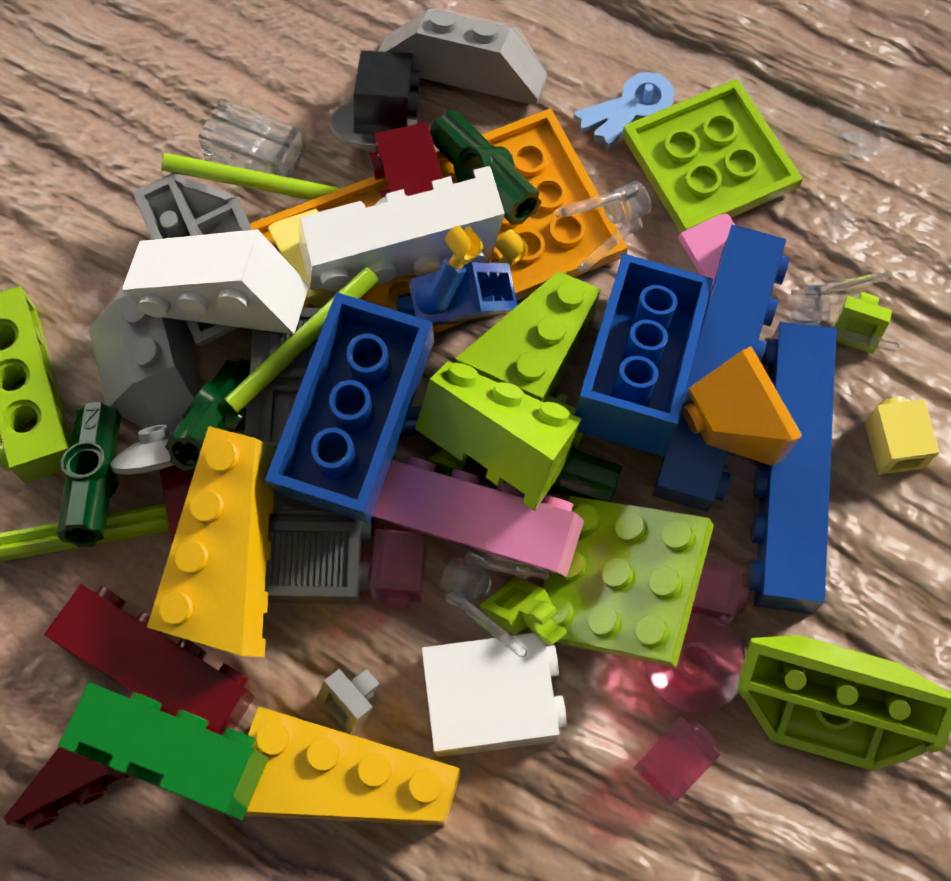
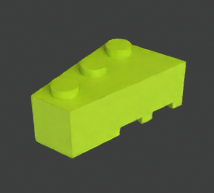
M558 271L455 358L454 363L469 365L479 375L498 383L513 384L519 387L524 394L545 402L548 396L552 397L594 320L601 289Z
M447 361L429 379L415 429L459 460H465L468 455L486 467L488 471L485 478L497 486L502 484L503 480L525 494L522 503L535 511L565 467L582 418L570 414L560 404L542 402L528 396L513 384L498 383L479 375L469 365Z

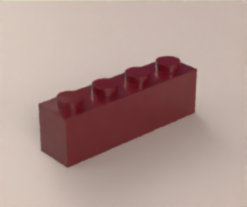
M80 584L44 633L47 638L127 690L162 703L160 711L175 717L179 709L197 715L209 721L207 730L222 736L226 727L235 729L255 699V696L244 687L249 679L226 663H223L219 670L203 661L207 652L190 640L181 638L176 644L163 636V632L147 628L150 615L141 611L137 618L122 610L126 601L103 586L95 593Z

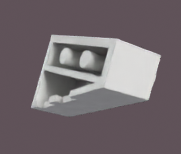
M256 229L140 241L122 290L138 304L142 312L153 317L294 334L309 284L265 236Z

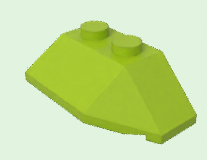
M802 635L751 638L736 687L772 742L871 771L910 760L927 751L933 753L945 749L951 732V693L897 662Z

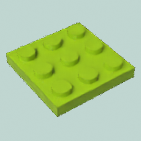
M738 78L623 126V139L680 233L718 215L728 214L732 218L799 189L803 181L797 168Z
M570 496L569 502L573 504L571 512H575L584 519L567 577L547 572L543 585L552 605L558 612L551 619L567 631L556 643L676 668L714 527L712 521L708 517Z

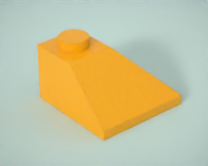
M752 346L742 350L691 386L683 402L685 406L682 407V413L688 427L694 434L700 432L707 445L771 466L781 463L802 437Z

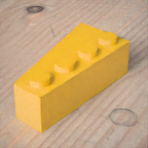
M208 426L147 628L240 656L265 657L266 639L262 638L263 614L267 613L268 592H265L266 562L270 561L271 541L268 540L269 515L273 514L274 492L266 483L265 478L276 448L253 437Z
M258 706L248 735L257 739L254 749L269 759L245 813V817L302 818L429 826L446 825L460 778V768Z

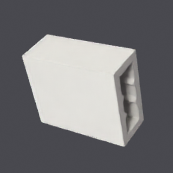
M534 633L422 647L433 747L436 758L557 742L560 735L559 728L567 727L563 696H554L551 677L559 676L555 645L546 646Z

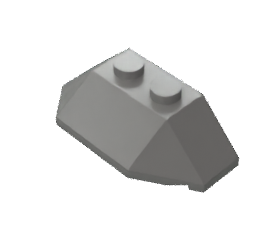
M442 8L427 9L385 37L378 50L380 52L413 54L412 71H420V78L532 105H537L547 79L545 69L519 26Z
M171 173L133 192L152 240L252 230L242 205L236 196L205 184L190 181L176 173ZM186 320L195 344L198 347L240 328Z
M122 286L89 327L105 404L109 407L117 408L121 417L143 428L167 425L168 432L173 433L180 422L184 420L182 418L183 414L203 387L186 320L157 318L145 314L139 309L138 304L122 290Z

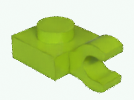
M517 576L479 605L487 621L514 635L529 627L542 642L552 646L567 633L564 627L556 624L551 619L558 612L552 605L546 589Z

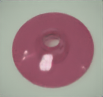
M691 612L677 667L672 668L644 662V669L651 688L667 705L690 714L710 713L724 707L737 695L736 685L745 659V652L738 636L726 623L709 614ZM686 658L696 659L701 665L700 673H688L683 666L684 660Z

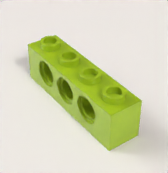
M18 286L0 292V435L3 442L0 443V462L5 471L12 470L26 484L63 471L61 469V459L63 454L71 447L72 434L36 306L24 289ZM14 341L10 347L1 350L7 342ZM26 380L22 387L11 391L17 382ZM37 420L36 425L30 431L21 433L23 427L28 422Z

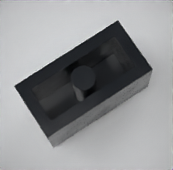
M361 50L354 88L355 134L374 135V133L408 126V120H417L420 71H412L413 54Z

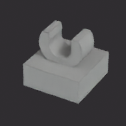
M338 669L323 681L316 702L342 732L353 735L364 726L373 708L369 701L375 696L373 691L380 684L367 669L357 675L352 681Z

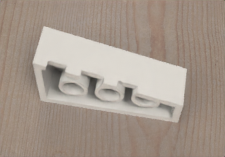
M486 166L473 170L474 179L455 184L452 183L451 176L432 181L433 190L411 196L405 195L404 189L390 192L371 207L365 208V205L358 201L300 217L298 243L310 290L320 288L329 291L340 290L365 267L372 270L378 277L379 281L376 284L389 282L396 277L423 276L437 272L444 259H451L454 254L444 239L447 233L455 226H460L463 231L467 226H470L482 242L483 249L481 253L468 263H490L505 215L491 167Z

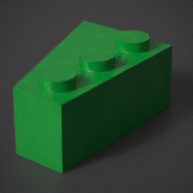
M91 682L87 683L60 739L59 747L186 799L243 820L269 759L254 749L257 739L227 727L222 736L207 730L209 721L192 713L179 709L175 717L160 711L162 703L147 696L132 692L131 697L128 698Z

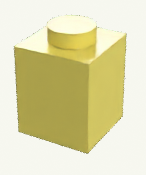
M893 397L878 403L877 407L865 421L878 475L924 469L940 453L925 399L907 401L905 397Z

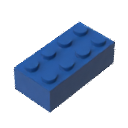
M622 254L574 414L582 418L577 432L665 457L678 425L713 278L628 254Z
M335 293L265 478L266 483L274 493L367 524L370 523L434 344L431 321L345 294Z

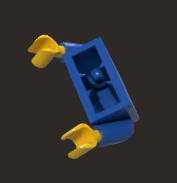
M455 226L447 233L444 239L447 246L454 253L451 259H444L437 272L410 279L409 286L411 292L399 295L396 303L397 311L431 321L432 326L449 325L510 312L517 306L510 267L526 255L528 251L527 243L517 231L508 230L495 243V247L503 255L498 262L493 260L491 263H468L481 253L483 249L482 242L470 226H467L464 231L460 226Z

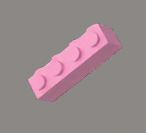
M408 456L406 464L394 460L391 461L372 515L373 517L396 526L567 577L584 523V519L575 512H571L573 508L572 503L545 495L543 502L534 511L522 503L525 494L510 484L502 483L495 490L479 485L481 478L465 471L453 469L451 476L434 472L435 464L419 458Z

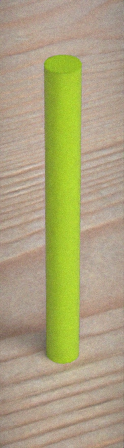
M163 152L160 171L308 200L341 189L339 187Z
M365 267L338 293L360 299L379 279L372 270ZM333 298L224 398L226 403L236 413L241 411L319 338Z

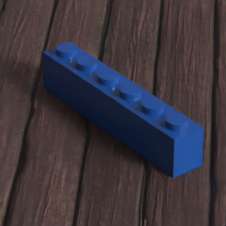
M731 224L707 302L684 399L691 386L750 346H752L758 359L762 362L767 342L759 340L763 325L770 327L772 324L778 299L770 298L774 283L782 285L790 258L782 256L786 242L785 238ZM681 408L678 425L666 455L662 459L652 496L708 512L715 499L723 501L731 473L723 471L727 454L731 456L736 454L707 445L700 432L694 434L690 430Z
M779 322L772 338H765L764 340L767 344L761 363L762 365L769 366L768 376L802 437L781 463L775 466L763 463L762 468L756 469L753 496L760 497V513L753 515L750 541L751 543L758 544L757 561L750 562L747 588L748 590L755 591L754 607L813 614L825 603L836 328Z

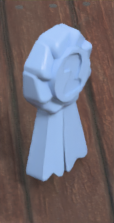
M640 72L624 83L622 97L575 111L573 118L581 124V133H586L599 127L594 131L593 142L603 143L605 149L609 151L622 137L624 125L672 106L675 94L674 87L661 74Z

